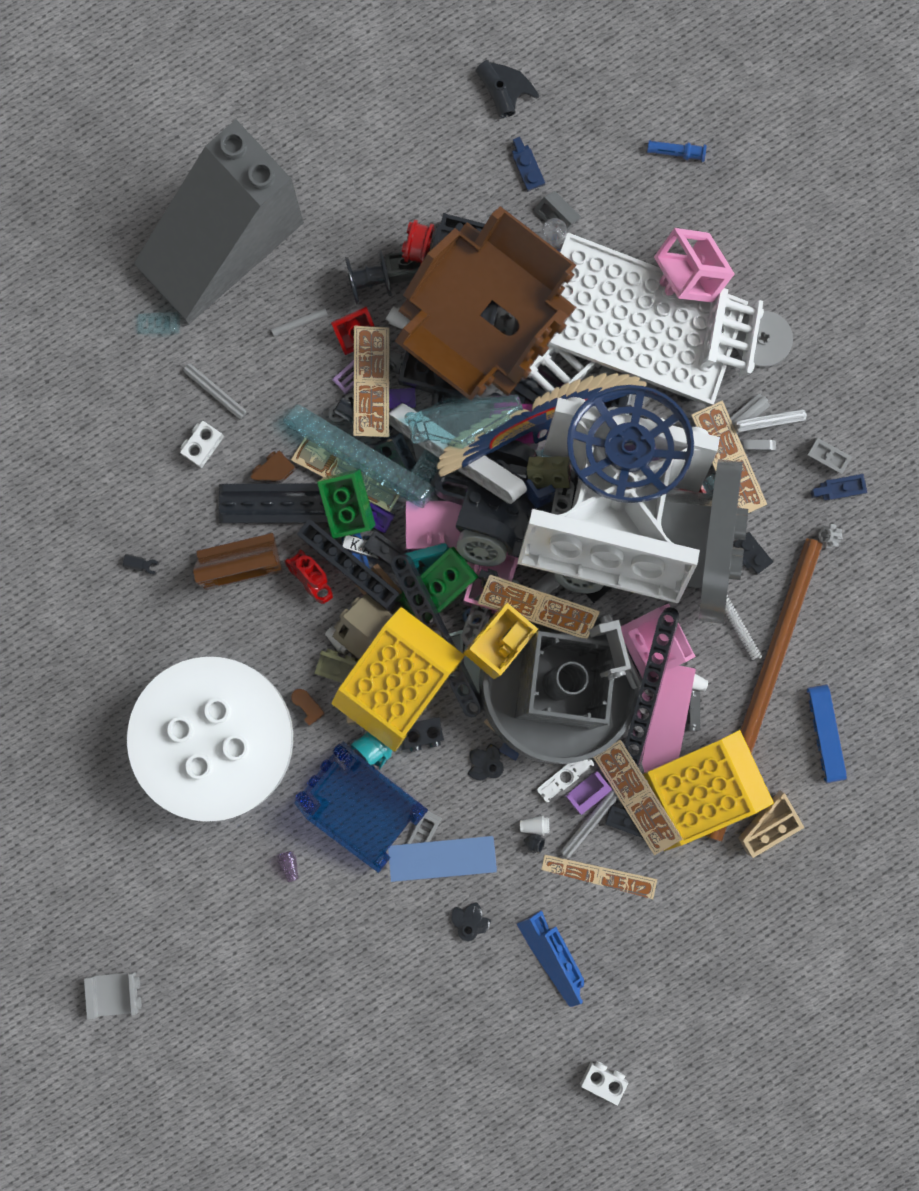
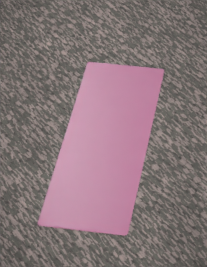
M676 666L664 674L642 760L644 772L653 770L680 757L696 671L694 668Z

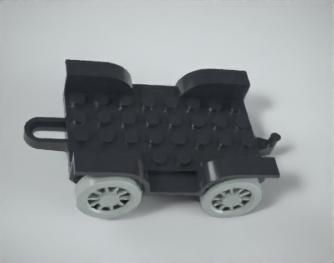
M514 440L485 456L495 463L497 460H502L508 465L514 464L527 467L529 457H537V454L528 445ZM571 470V481L574 484V493L571 509L578 484V476L573 470ZM451 473L442 477L439 475L434 485L436 495L444 500L462 505L455 526L460 532L456 545L459 554L466 560L481 566L501 564L506 558L507 551L509 556L519 558L532 509H535L526 494H522L512 504H509L471 478ZM450 484L467 489L466 495L462 496L442 489V485ZM563 488L562 495H566V488ZM553 502L535 510L551 513ZM557 503V506L560 509L567 508V505L565 503ZM554 573L555 579L560 585L574 592L593 593L599 591L604 586Z

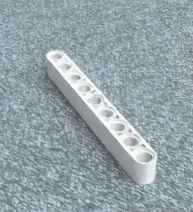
M403 403L389 412V424L437 457H440L444 453L443 450L450 445V441L456 438ZM486 456L479 458L464 468L457 469L509 504H512L527 491L525 483L520 478Z

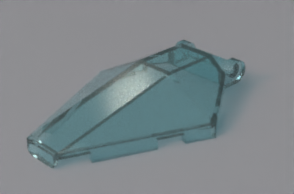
M518 395L475 397L472 401L468 398L445 399L418 413H406L404 417L410 427V437L413 443L417 444L428 440L441 441L442 444L463 449L475 442V436L482 432L485 434L490 433L511 420L510 415L518 410H523ZM422 422L425 431H419L417 423Z

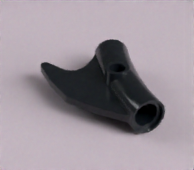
M489 60L482 62L475 70L488 89L500 118H507V115L510 117L516 113V102L521 94H527L536 99L539 98V93L521 71L489 62Z

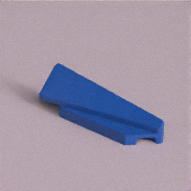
M542 910L517 923L530 949L568 1006L573 1007L582 1004L580 988L584 987V978L557 927L548 928Z

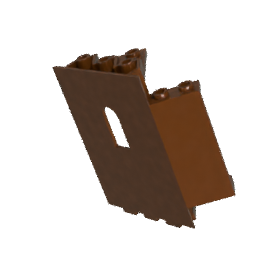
M500 206L491 214L481 232L467 222L460 231L456 228L453 229L426 255L403 294L407 300L400 307L399 312L408 318L410 322L402 329L395 342L471 401L476 395L480 397L491 384L508 396L522 378L526 379L532 371L530 367L539 356L543 357L550 348L547 345L557 333L560 335L567 326L565 322L577 308L561 295L565 290L564 283L568 284L574 277L573 270L577 265ZM492 300L517 319L519 323L517 333L511 336L505 335L480 316Z

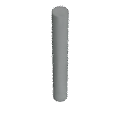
M322 309L271 329L273 336L326 317L328 314L326 309Z

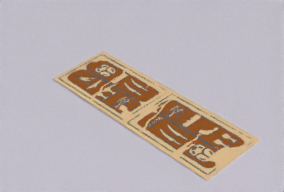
M354 326L353 436L389 437V328Z
M723 400L692 414L696 427L706 430L709 435L720 437L718 450L712 462L715 470L717 469L718 459L743 462L738 508L749 509L748 513L767 505Z
M621 740L614 743L603 753L593 757L654 855L683 840Z
M548 855L544 856L542 870L650 899L654 897L657 879Z

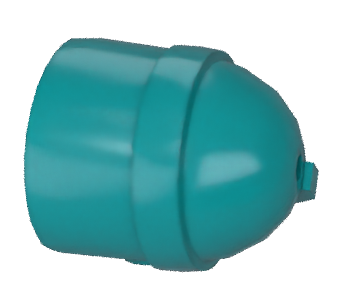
M368 731L350 745L352 749L360 752L369 764L378 766L379 770L392 756L391 753L393 752V750Z

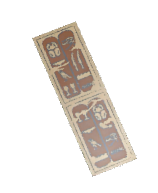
M489 575L478 601V604L495 610L508 603L528 621L581 638H588L589 630L593 628L600 611L493 575Z

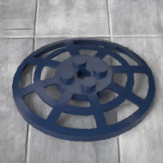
M618 385L594 394L579 407L568 429L567 451L571 466L576 475L592 491L610 500L637 503L653 500L668 493L684 478L694 454V436L686 414L667 395L645 386ZM617 395H636L634 407H619L608 411L602 401ZM644 396L662 403L673 414L663 421L656 414L642 409ZM595 405L601 416L593 423L588 435L576 431L583 415ZM621 414H632L631 422L617 425L613 417ZM640 416L650 419L658 426L649 431L646 427L639 424ZM677 421L681 423L684 429L687 451H674V441L669 428ZM606 422L610 428L606 439L594 437L598 428ZM664 433L668 450L655 449L654 438ZM574 439L586 443V455L591 466L582 470L579 469L574 456ZM632 443L636 448L633 451H627L624 445ZM592 445L604 448L606 458L596 463L592 453ZM653 457L665 458L664 464L656 473L648 466ZM672 459L685 460L679 475L671 484L666 486L659 478L667 471ZM612 465L621 470L619 480L608 476L602 469ZM641 470L647 477L645 480L627 482L629 472ZM597 473L605 481L617 486L616 495L597 488L586 477ZM652 483L658 490V492L644 497H624L626 488H637Z

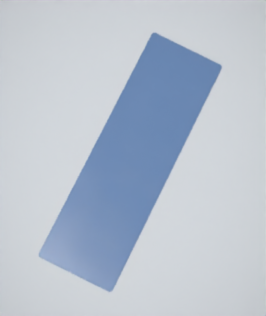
M493 836L388 846L391 882L497 872Z

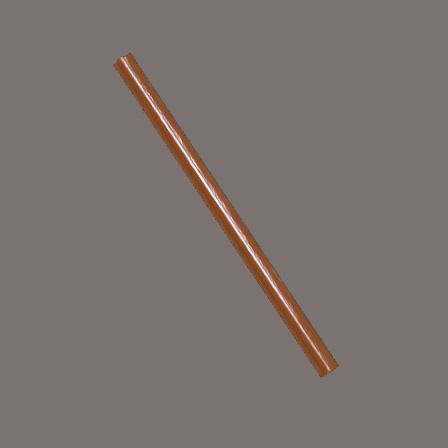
M806 538L741 728V733L751 754L823 543L814 539ZM727 826L705 836L722 842Z

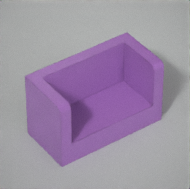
M595 771L565 795V797L578 813L582 815L612 791V789L598 771Z

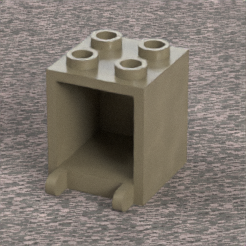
M367 593L361 599L359 597L356 598L350 610L345 609L339 616L340 620L334 626L336 630L332 636L359 660L384 625L393 616Z

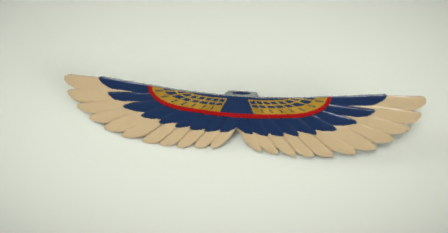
M603 373L596 377L592 375L582 382L578 379L570 385L569 383L563 385L560 389L556 387L551 394L547 392L542 397H537L533 403L532 412L520 408H511V411L501 412V415H493L490 417L491 419L482 420L481 423L471 426V430L460 433V437L450 441V445L443 450L444 453L439 457L440 462L437 464V469H441L439 475L442 477L461 467L464 468L486 454L492 453L530 432H533V442L535 444L546 440L558 398L567 400L571 397H577L586 401L594 394L618 385L646 386V382L639 381L640 378L636 376L629 377V374L618 376V373L606 376V373ZM626 394L609 397L602 401L603 403L626 396ZM541 430H547L543 437H537Z

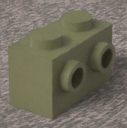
M529 457L527 466L528 480L532 481L536 489H542L549 485H552L554 488H570L572 474L569 457Z

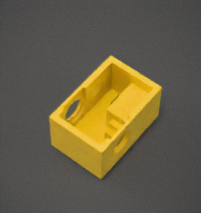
M506 603L498 609L463 654L491 678L495 679L502 675L538 628L511 605Z

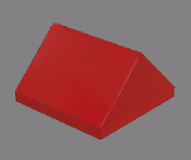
M367 307L331 322L332 329L345 355L354 352V326L375 327Z

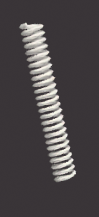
M727 598L725 613L727 614L726 616H729L728 619H730L731 624L735 627L734 630L738 633L737 635H740V641H743L742 643L746 646L745 649H748V654H751V660L761 658V652L757 649L758 647H755L756 644H754L753 639L749 636L750 633L746 630L747 628H744V622H741L742 620L738 617L739 614H737L736 609L732 606L733 603H730L731 600Z

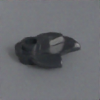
M490 743L486 751L481 749L471 750L470 760L474 766L468 771V775L480 781L488 777L493 779L499 778L504 771L503 763L500 761L501 753L499 749ZM492 765H496V771L494 772L490 770Z
M477 902L470 904L465 911L459 907H454L452 911V923L458 928V935L463 941H472L476 938L477 934L485 933L489 929L491 920L482 917V909ZM470 928L472 933L466 934L464 929Z

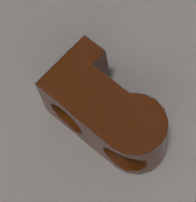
M296 689L292 693V702L300 706L308 715L304 720L309 726L325 714L306 690Z

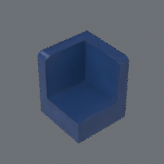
M530 479L526 480L527 491L525 494L535 509L553 502L556 490L552 485L536 489Z

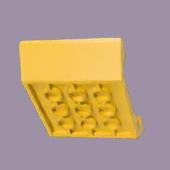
M400 607L384 625L339 687L331 704L395 752L435 694L466 655L404 608Z
M740 730L653 770L642 773L683 839L664 851L685 845L756 814L774 804Z

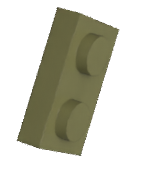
M327 649L326 652L321 651L314 674L343 683L357 664V659L345 655V658L337 656L338 652Z

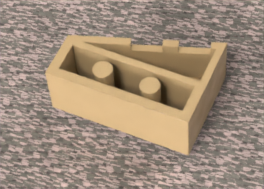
M778 791L772 798L774 804L763 809L738 837L750 857H756L805 828L784 792Z

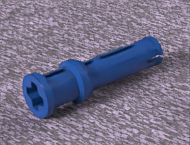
M649 140L647 153L681 156L685 160L697 159L704 162L707 145L697 146L691 145L689 142L681 145Z

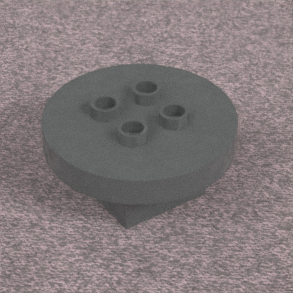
M718 459L713 494L670 490L666 493L661 518L664 534L674 544L700 550L697 566L687 586L702 588L699 621L724 624L729 579H741L744 548L733 547L734 539L745 540L749 509L738 508L743 465L741 461Z
M598 615L593 627L602 624L600 618L603 616ZM534 622L531 623L538 630L501 676L493 679L480 668L479 695L485 716L494 732L507 746L518 754L546 764L559 765L580 762L595 757L610 748L619 740L630 725L640 687L632 689L626 675L608 680L607 676L601 678L600 673L615 668L606 634L592 638L589 634L588 638H581ZM626 646V649H627V651H628V653H629V655H630V657H631V660H632V662H633V664H634V666H635V668H636V670H637V672H638V674H639L638 668H637V666H636V664H635V662H634V660H633V658H632V656H631V654H630V652H629V650H628V648H627V646Z

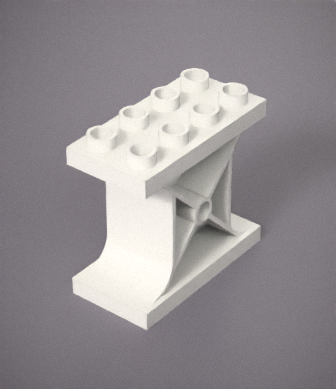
M571 397L567 400L558 398L543 455L550 457L568 456V429L576 411L585 402L584 399ZM595 406L591 407L583 415L576 431L588 435L593 423L601 416ZM618 407L608 408V411H610V410H612V409H616V408H618ZM629 414L613 417L617 425L631 422L632 418ZM640 418L639 424L646 427L649 431L658 426L648 418ZM606 422L598 428L594 437L606 439L610 432ZM671 426L669 430L674 441V451H687L684 429ZM692 427L694 454L687 473L676 488L698 493L717 453L720 437L709 435L702 428ZM664 433L654 438L657 449L668 450ZM574 439V456L579 469L582 470L591 466L586 455V443ZM592 445V453L596 463L606 458L604 448ZM659 458V460L651 461L648 466L656 473L666 459ZM672 459L669 468L659 479L666 486L671 484L679 475L685 460ZM612 465L602 469L608 476L619 480L621 470ZM641 470L629 472L627 482L641 481L647 479V477ZM597 473L586 477L597 488L616 495L617 486L605 481ZM578 478L573 507L570 511L555 515L532 509L517 564L679 603L697 566L700 550L674 544L664 534L661 518L666 494L645 502H618L595 493ZM652 483L637 488H626L624 497H644L654 494L658 490Z

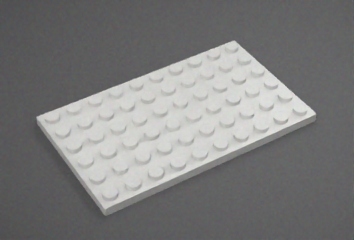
M567 233L560 253L577 266L573 270L575 275L568 284L564 283L565 290L561 295L577 308L565 322L567 326L560 335L557 333L548 345L623 374H629L631 377H639L642 381L707 406L714 405L727 364L717 361L708 368L700 366L711 302L679 299L675 293L668 296L664 290L666 287L661 286L659 283L664 275L661 268ZM730 294L727 295L731 301L744 305L748 304V301ZM726 307L724 315L726 318L742 322L744 313ZM723 325L721 329L722 335L736 340L739 330ZM720 343L718 346L719 354L730 357L733 347Z

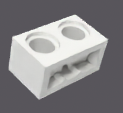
M204 421L201 424H196L192 430L193 435L189 440L186 439L183 442L180 452L200 468L205 465L224 438L222 433ZM204 432H211V437L208 440L202 439ZM194 447L200 448V452L196 456L190 454Z
M596 1061L595 1064L590 1062L580 1082L581 1087L618 1106L628 1085L627 1080L624 1079L625 1075L616 1070L614 1073L606 1070L607 1066L601 1062ZM594 1072L601 1074L599 1081L595 1082L590 1079ZM611 1082H618L619 1087L617 1090L612 1091L609 1089Z

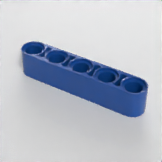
M825 684L807 688V693L810 695V711L813 712L814 716L812 720L814 731H817L818 739H816L818 751H821L822 756L820 761L822 771L825 772L826 778H824L825 783L846 780V769L829 686Z

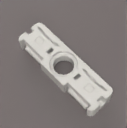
M587 759L565 765L540 785L537 791L546 802H550L548 799L558 794L561 788L565 790L579 778L577 775L580 776L590 768V765L593 767V761ZM564 771L571 774V780L567 783H563L560 780V774Z

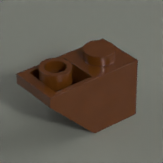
M280 450L278 452L273 451L267 456L266 463L262 466L259 464L252 470L253 474L250 477L254 481L283 482L297 469Z

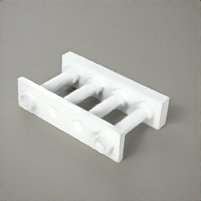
M724 288L715 301L711 302L700 366L708 368L718 361L740 368L739 378L743 379L751 374L754 369L753 359L760 319L764 312L762 309L763 301L759 300L751 307L729 300L727 297L728 289ZM725 308L749 314L748 325L726 318L724 315ZM722 326L746 332L745 343L723 336L721 333ZM719 344L743 350L742 361L719 354Z
M547 345L550 348L543 357L539 356L530 367L532 371L528 377H532L546 392L551 394L555 388L537 372V367L541 364L543 366L546 365L564 384L569 383V385L575 380L584 378L595 366L599 368L601 365L591 361L584 367L571 353ZM552 353H560L579 373L571 380L551 360Z

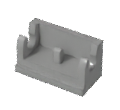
M815 438L812 447L807 452L808 456L841 474L852 458L819 438Z

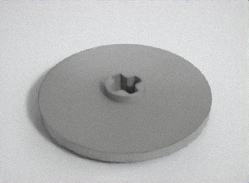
M764 311L760 319L753 359L754 366H774L782 362L792 348L793 333L791 327L784 318L776 313ZM749 315L743 318L741 323L748 325ZM739 330L736 340L745 343L746 332ZM761 335L768 337L766 343L763 340H759ZM736 348L738 354L742 358L743 350Z

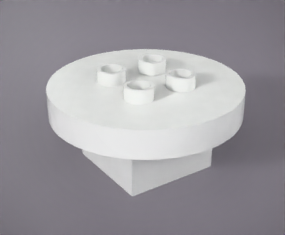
M193 658L164 670L147 685L139 696L128 724V756L135 777L141 787L164 809L191 820H226L254 809L265 801L280 784L292 755V721L286 703L278 690L265 676L255 669L227 658Z

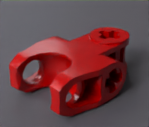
M301 549L296 555L284 561L292 575L299 579L304 585L305 590L318 603L325 604L333 598L332 590L327 585L325 572ZM325 589L328 592L325 597L317 596L320 590Z

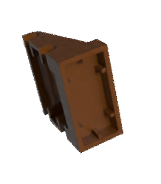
M274 533L196 551L198 560L193 568L195 582L205 590L283 572Z

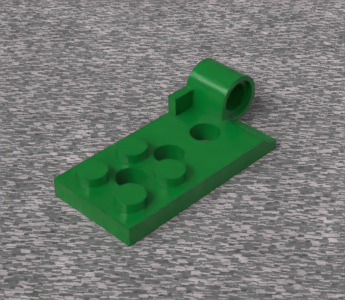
M453 546L421 575V578L440 613L478 579V575ZM448 570H452L455 573L454 580L448 577ZM435 582L441 584V592L435 589ZM404 592L400 594L402 598L399 600L400 605L416 617ZM417 594L416 602L421 605L423 604L422 595ZM429 612L425 613V620L427 622L433 620V616Z

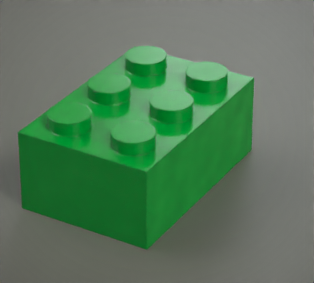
M361 469L326 476L317 481L333 539L370 531L376 526Z

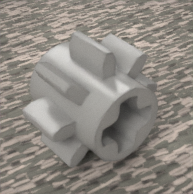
M835 524L823 525V529L818 533L819 542L825 544V548L838 547L841 540H843L842 529L836 528Z

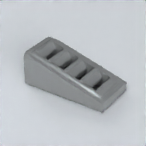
M424 809L407 844H411L413 839L421 843L430 842L442 818ZM424 818L430 820L431 822H433V823H435V824L432 825V824H430V823L424 821ZM422 824L427 828L431 829V832L429 833L423 830L422 828H420V825ZM419 832L427 836V840L417 836L416 833Z

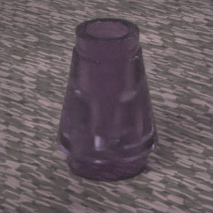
M293 851L279 854L277 862L287 882L299 879L297 859Z

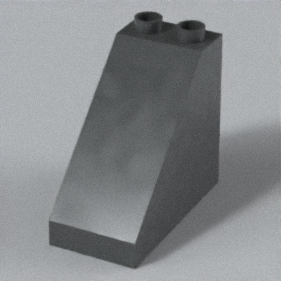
M235 119L204 147L134 264L180 316L190 324L304 223L292 179L239 121Z

